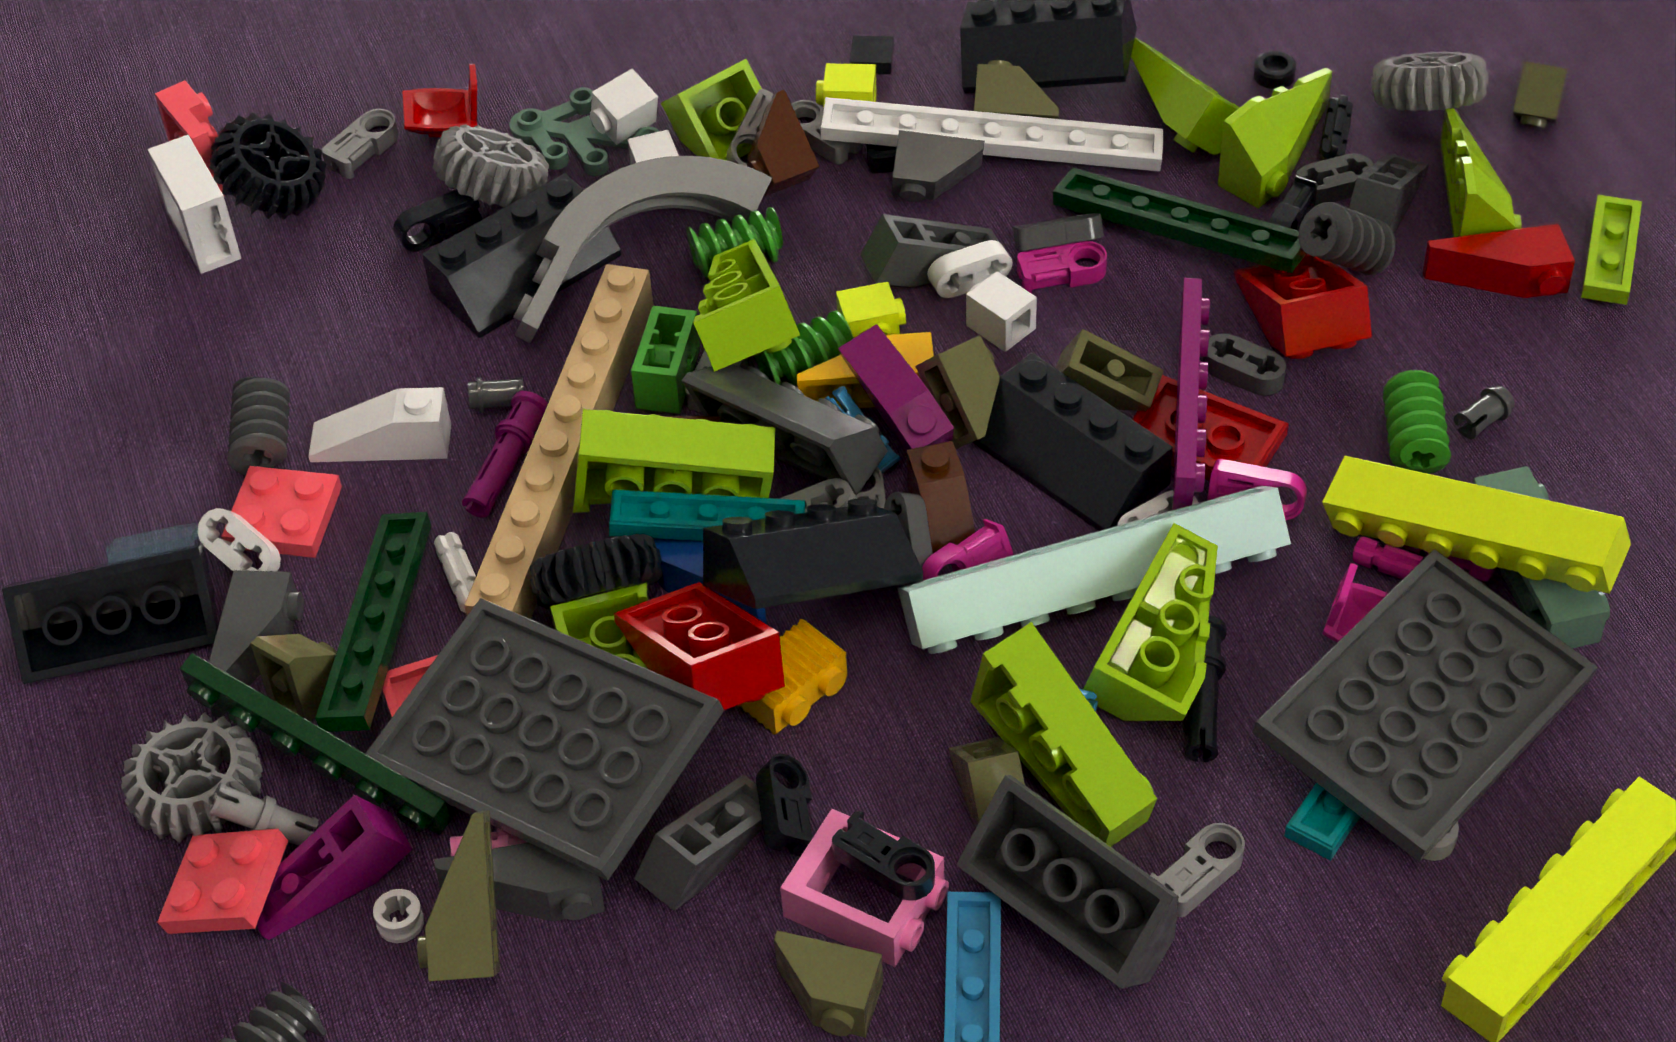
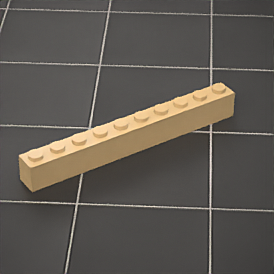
M606 264L465 602L466 615L470 613L479 599L482 598L531 619L537 605V598L532 592L530 584L532 577L529 567L538 558L558 552L573 514L583 409L614 410L641 342L652 306H654L649 270Z

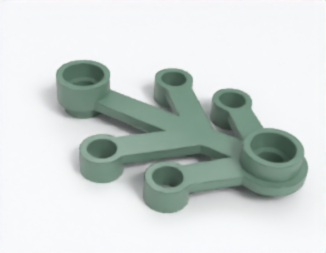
M586 87L573 90L570 93V101L546 111L534 108L523 109L516 113L509 123L511 134L516 139H522L523 143L536 146L549 164V169L552 170L566 167L569 163L567 146L561 142H553L551 137L564 138L583 162L585 173L590 176H601L609 169L607 152L600 148H594L591 143L628 149L627 139L616 145L606 133L601 134L592 124L590 115L570 123L560 122L576 114L586 115L591 112L593 90ZM644 127L629 138L659 132V130L655 127Z

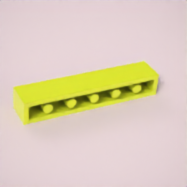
M1344 456L1322 501L1332 527L1344 535L1351 537L1364 535L1380 539L1385 544L1394 547L1406 545L1423 549L1429 554L1435 549L1446 558L1452 556L1469 560L1485 569L1499 567L1516 571L1532 580L1550 579L1566 583L1571 588L1583 592L1596 590L1610 594L1631 546L1625 519L1622 516L1350 456Z
M1640 776L1625 791L1620 788L1616 789L1602 807V816L1594 824L1589 820L1584 822L1573 836L1570 843L1571 848L1564 856L1558 853L1554 854L1543 867L1539 875L1540 881L1532 889L1527 886L1520 889L1508 906L1507 913L1509 914L1500 923L1495 920L1490 921L1479 934L1475 942L1476 948L1467 958L1462 954L1458 955L1444 972L1442 981L1446 983L1441 1006L1489 1042H1499L1676 850V800Z

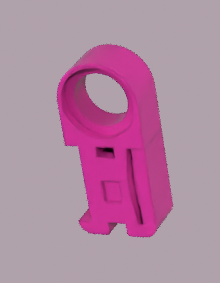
M1082 241L1020 252L1017 255L1018 277L1022 279V288L1031 294L1034 289L1069 283L1070 288L1097 283L1106 274L1107 252L1102 245L1093 241ZM1082 258H1091L1097 261L1098 264L1092 267H1083L1078 265L1076 261Z
M1218 459L1215 461L1211 473L1207 501L1257 486L1287 487L1293 490L1297 496V500L1289 505L1282 504L1285 520H1290L1302 512L1307 496V487L1300 476L1289 471Z
M983 519L985 526L958 545L951 542L927 558L922 566L923 580L937 577L941 569L947 564H951L953 572L1012 556L1013 550L1005 527L991 520Z

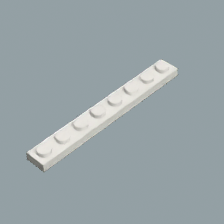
M825 98L821 140L897 147L899 130L983 140L985 141L983 155L1160 171L1163 129Z

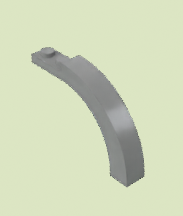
M669 156L645 160L620 168L602 177L584 189L565 207L544 237L536 253L544 259L532 280L540 284L534 298L527 294L524 295L513 317L521 321L515 336L531 343L575 257L592 238L611 224L640 212L667 208L707 212L723 217L731 222L734 215L739 214L748 223L750 212L758 209L772 177L738 163L701 156Z

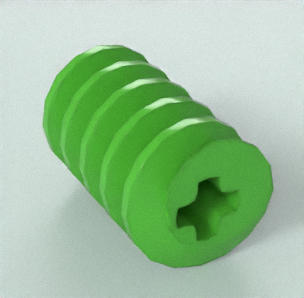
M773 207L767 208L765 219L759 211H751L748 223L742 215H734L732 228L725 219H718L715 224V233L708 223L700 224L698 237L691 227L686 228L687 240L694 264L706 280L709 279L708 273L713 257L717 254L755 239L762 253L766 252L771 261L776 263L778 262V251L783 246L780 222Z
M838 310L829 312L826 319L821 316L813 318L810 326L805 322L797 324L800 336L791 339L792 343L786 348L772 353L764 350L755 354L759 370L770 381L781 385L780 378L785 377L788 383L797 386L798 371L803 372L814 365L841 355L838 348L854 337L847 321Z
M1408 370L1396 374L1384 386L1382 397L1385 404L1384 414L1388 431L1387 440L1390 446L1389 456L1392 463L1396 467L1430 474L1443 469L1450 462L1451 451L1448 446L1449 436L1446 432L1448 426L1443 406L1444 397L1441 389L1438 388L1439 378L1423 370Z

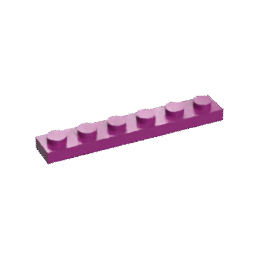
M1184 278L1180 309L1172 510L1192 505L1194 492H1203L1205 463H1196V457H1204L1206 429L1197 428V424L1205 423L1207 411V395H1199V389L1206 390L1208 362L1200 361V357H1207L1209 330L1201 329V325H1208L1210 298L1202 297V279Z

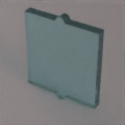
M192 522L116 538L111 546L106 547L109 563L194 546L195 540L199 538L197 523Z

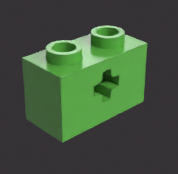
M652 306L631 369L635 408L680 414L686 396V387L681 380L687 373L694 371L700 351L699 335L693 323L695 316H697V311Z

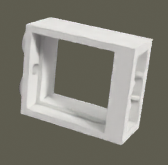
M185 135L147 149L166 212L200 274L240 260L241 256L224 196L190 136Z

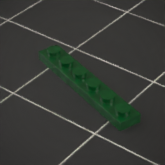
M1072 168L1053 190V205L1070 209L1077 213H1100L1102 219L1115 224H1122L1153 235L1188 243L1195 247L1205 248L1233 258L1264 265L1274 270L1293 273L1307 254L1300 246L1298 230L1081 169Z
M427 512L381 515L315 717L318 726L327 732L370 730L432 525Z
M191 653L180 667V671L188 685L186 691L195 701L207 708H212L214 704L229 712L228 717L242 729L252 733L257 728L271 736L270 742L286 755L295 757L297 753H300L312 760V767L325 778L337 782L341 777L355 786V793L362 799L377 806H380L383 802L398 811L397 817L410 828L422 832L426 827L440 836L451 820L445 800L197 655Z

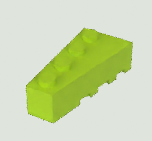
M583 409L573 513L590 512L591 504L611 503L612 490L769 498L774 474L775 427L714 422L706 419L693 420L662 417L656 414L642 415L611 410Z

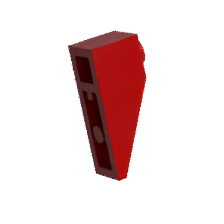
M1559 224L1429 240L1422 273L1424 278L1520 298H1531L1568 293L1575 259Z

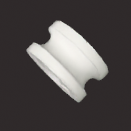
M405 889L390 890L382 894L374 904L373 917L381 937L386 941L392 943L408 942L421 932L424 925V915L421 910L420 901L411 891ZM400 910L401 915H404L406 910L408 915L406 919L397 922L396 917H393L391 922L389 916L391 913Z

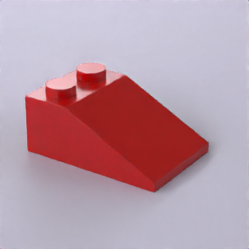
M1306 254L1293 273L1274 270L1264 265L1234 270L1235 280L1268 342L1288 358H1307L1314 354V350L1327 347L1332 349H1348L1354 347L1359 340L1372 338L1368 286L1336 264Z
M700 582L614 613L616 625L648 670L718 699L724 710L744 702L761 700L767 693L785 687L779 632L715 591L703 586Z

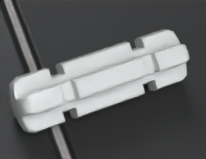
M448 532L445 536L438 535L434 540L437 556L443 564L442 567L453 594L457 597L456 601L459 608L466 613L464 605L476 575L466 552L462 549L463 545L459 536L454 532Z

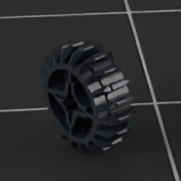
M252 112L246 118L238 115L234 121L227 123L221 129L211 147L212 156L209 168L214 171L215 182L223 185L222 194L235 197V206L243 203L250 207L251 214L259 210L263 211L267 219L276 213L285 220L291 213L299 216L306 208L309 209L320 194L325 184V168L327 165L322 161V150L313 147V137H303L300 134L301 126L293 129L286 124L285 118L280 122L274 121L268 113L261 119Z
M633 534L607 538L559 550L556 553L538 558L529 567L532 577L530 584L533 594L536 595L538 605L550 609V606L643 583H647V586L654 585L663 576L660 565L662 564L659 549L656 548L654 538L649 535Z

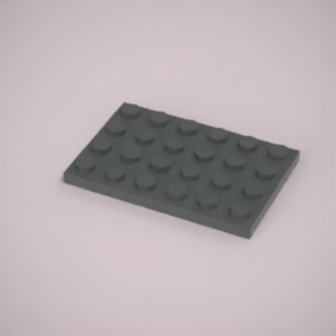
M1434 549L1256 721L1252 733L1420 862L1588 684L1598 667Z
M480 598L365 754L461 811L472 815L478 811L489 810L491 825L605 880H609L720 718L724 709L719 700Z

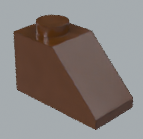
M785 89L777 92L767 105L747 157V167L772 177L764 197L809 180L820 167Z
M953 441L907 450L909 493L918 494L924 499L932 553L934 554L950 542L958 545L975 533L965 474Z

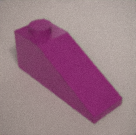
M877 324L838 348L839 353L906 454L909 449L953 440V425L929 389Z
M353 795L284 859L278 867L256 925L262 937L270 940L376 884L413 848L391 812Z

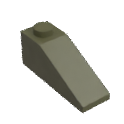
M489 810L478 811L471 815L426 923V936H418V963L420 969L428 968L429 982L494 977L500 972Z

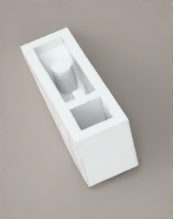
M444 388L395 389L314 422L308 456L310 462L447 459L451 420Z

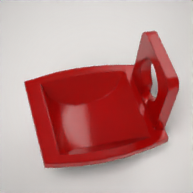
M469 64V90L422 88L402 91L404 129L408 132L428 134V137L434 138L441 137L443 131L449 130L452 126L460 127L465 124L471 127L477 126V77L475 64Z

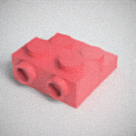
M185 80L155 93L168 141L189 135L214 178V171L209 166L212 156L211 147L218 134L209 123L208 117L212 116L213 112L206 96L202 92L196 94ZM217 183L219 189H220L221 192H222V191H223V187H222L223 185Z

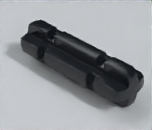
M1343 94L1339 98L1332 97L1328 101L1319 152L1321 156L1325 157V160L1345 155L1353 104L1348 101V96Z

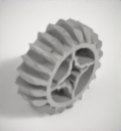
M1430 51L1428 53L1402 54L1398 57H1389L1388 59L1381 60L1373 67L1371 83L1376 104L1387 109H1397L1399 111L1412 110L1414 112L1418 110H1445L1478 103L1487 95L1486 85H1489L1488 71H1486V61L1479 55L1461 53L1460 51Z
M466 124L460 127L452 126L449 130L443 131L441 139L438 140L435 148L433 169L437 172L436 176L440 180L445 181L449 188H456L460 195L473 197L474 201L481 200L488 205L497 204L504 208L547 184L549 164L542 153L537 152L533 145L523 143L522 139L513 138L508 133L497 132L494 128L490 130L479 125L471 127Z
M204 712L197 721H192L184 713L181 723L172 725L164 720L163 730L159 733L146 730V744H132L133 758L124 761L123 771L125 776L121 778V787L126 797L125 802L131 814L133 813L138 824L144 830L152 829L153 833L160 840L171 833L172 838L180 844L188 834H193L195 837L209 830L222 833V824L228 820L215 815H208L209 805L214 803L211 800L219 783L226 784L230 788L252 796L261 794L260 778L263 777V767L260 758L257 757L259 754L256 745L251 741L250 737H247L246 732L238 725L231 726V723L224 716L213 722L212 718ZM223 760L229 763L226 774L220 773L219 765ZM160 780L164 781L166 787L161 795L155 792Z

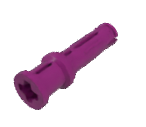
M522 390L516 392L511 400L512 409L505 420H501L495 428L496 441L476 475L472 486L462 499V506H467L465 510L468 513L481 518L487 517L490 514L499 493L505 486L519 457L529 451L534 434L548 405V402L538 394Z

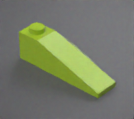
M1135 37L1131 58L1163 122L1177 132L1173 140L1193 153L1196 152L1198 147L1212 155L1221 153L1223 121L1240 107L1219 95L1216 90L1189 74L1187 70L1155 48Z
M1323 68L1299 78L1293 88L1289 90L1283 86L1275 88L1272 96L1267 99L1256 96L1223 121L1218 177L1219 187L1258 209L1272 197H1278L1284 191L1294 168L1328 105L1333 71Z
M1454 108L1445 109L1440 145L1453 237L1521 229V216L1513 212L1511 195Z
M1173 523L1083 690L1092 691L1097 695L1095 701H1098L1097 707L1123 721H1183L1206 675L1207 663L1204 662L1206 642L1209 639L1210 623H1208L1210 599L1214 591L1218 549L1216 544Z

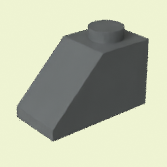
M899 130L891 195H898L910 202L936 199L981 167L985 141Z

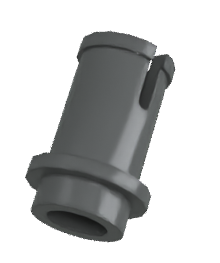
M477 377V381L468 382L470 409H479V413H484V408L511 406V400L516 392L524 391L523 377L481 381V377Z
M1498 385L1483 389L1478 400L1463 411L1455 414V425H1459L1465 420L1467 421L1466 424L1458 428V431L1464 437L1474 439L1496 420H1505L1510 417L1511 409L1514 408L1515 402L1513 396L1506 388Z

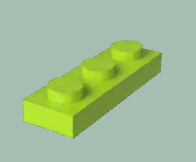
M1597 194L1581 298L1627 305L1631 289L1642 201Z

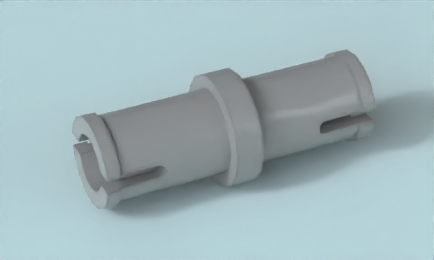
M219 783L211 800L214 803L210 804L208 808V815H215L250 828V831L279 829L289 840L288 843L300 846L314 833L312 829L317 828L319 821L315 817L311 818L276 805V799L266 795L263 799L230 788L223 783Z

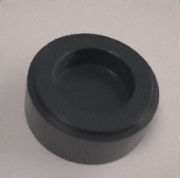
M1281 51L1262 53L1255 60L1254 79L1259 85L1268 89H1275L1280 86L1286 88L1295 80L1296 62L1293 57Z

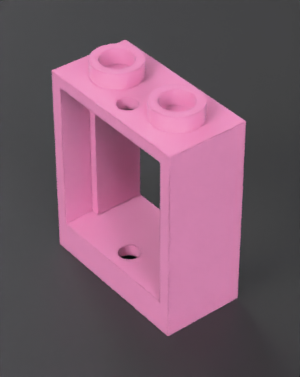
M831 809L780 887L783 917L849 947L882 954V962L896 967L905 950L912 952L918 945L924 930L923 921L931 909L937 911L945 900L949 882L944 877V857L929 851L935 862V884L932 891L927 896L918 900H902L891 920L887 923L822 894L841 864L833 857L832 837L839 829L847 832V820L850 817ZM881 830L882 832L886 833L887 835L891 836L892 838L896 839L897 841L900 839V838L897 837V836H894V835H892V834H890V833H887V832ZM909 863L899 867L896 873L917 881L925 875L926 871L917 864Z

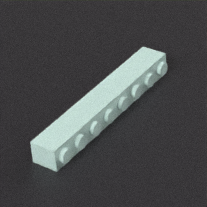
M1257 486L898 587L911 643L921 649L927 648L929 654L941 653L956 648L957 639L974 635L977 641L994 638L1004 633L1003 626L1017 622L1021 623V627L1026 626L1030 622L1034 626L1043 624L1050 620L1049 613L1066 609L1067 614L1085 612L1096 607L1094 600L1111 595L1113 601L1130 599L1135 594L1173 523L1218 546L1215 574L1232 569L1231 561L1244 557L1248 558V562H1258L1277 556L1276 548L1291 544L1278 488Z

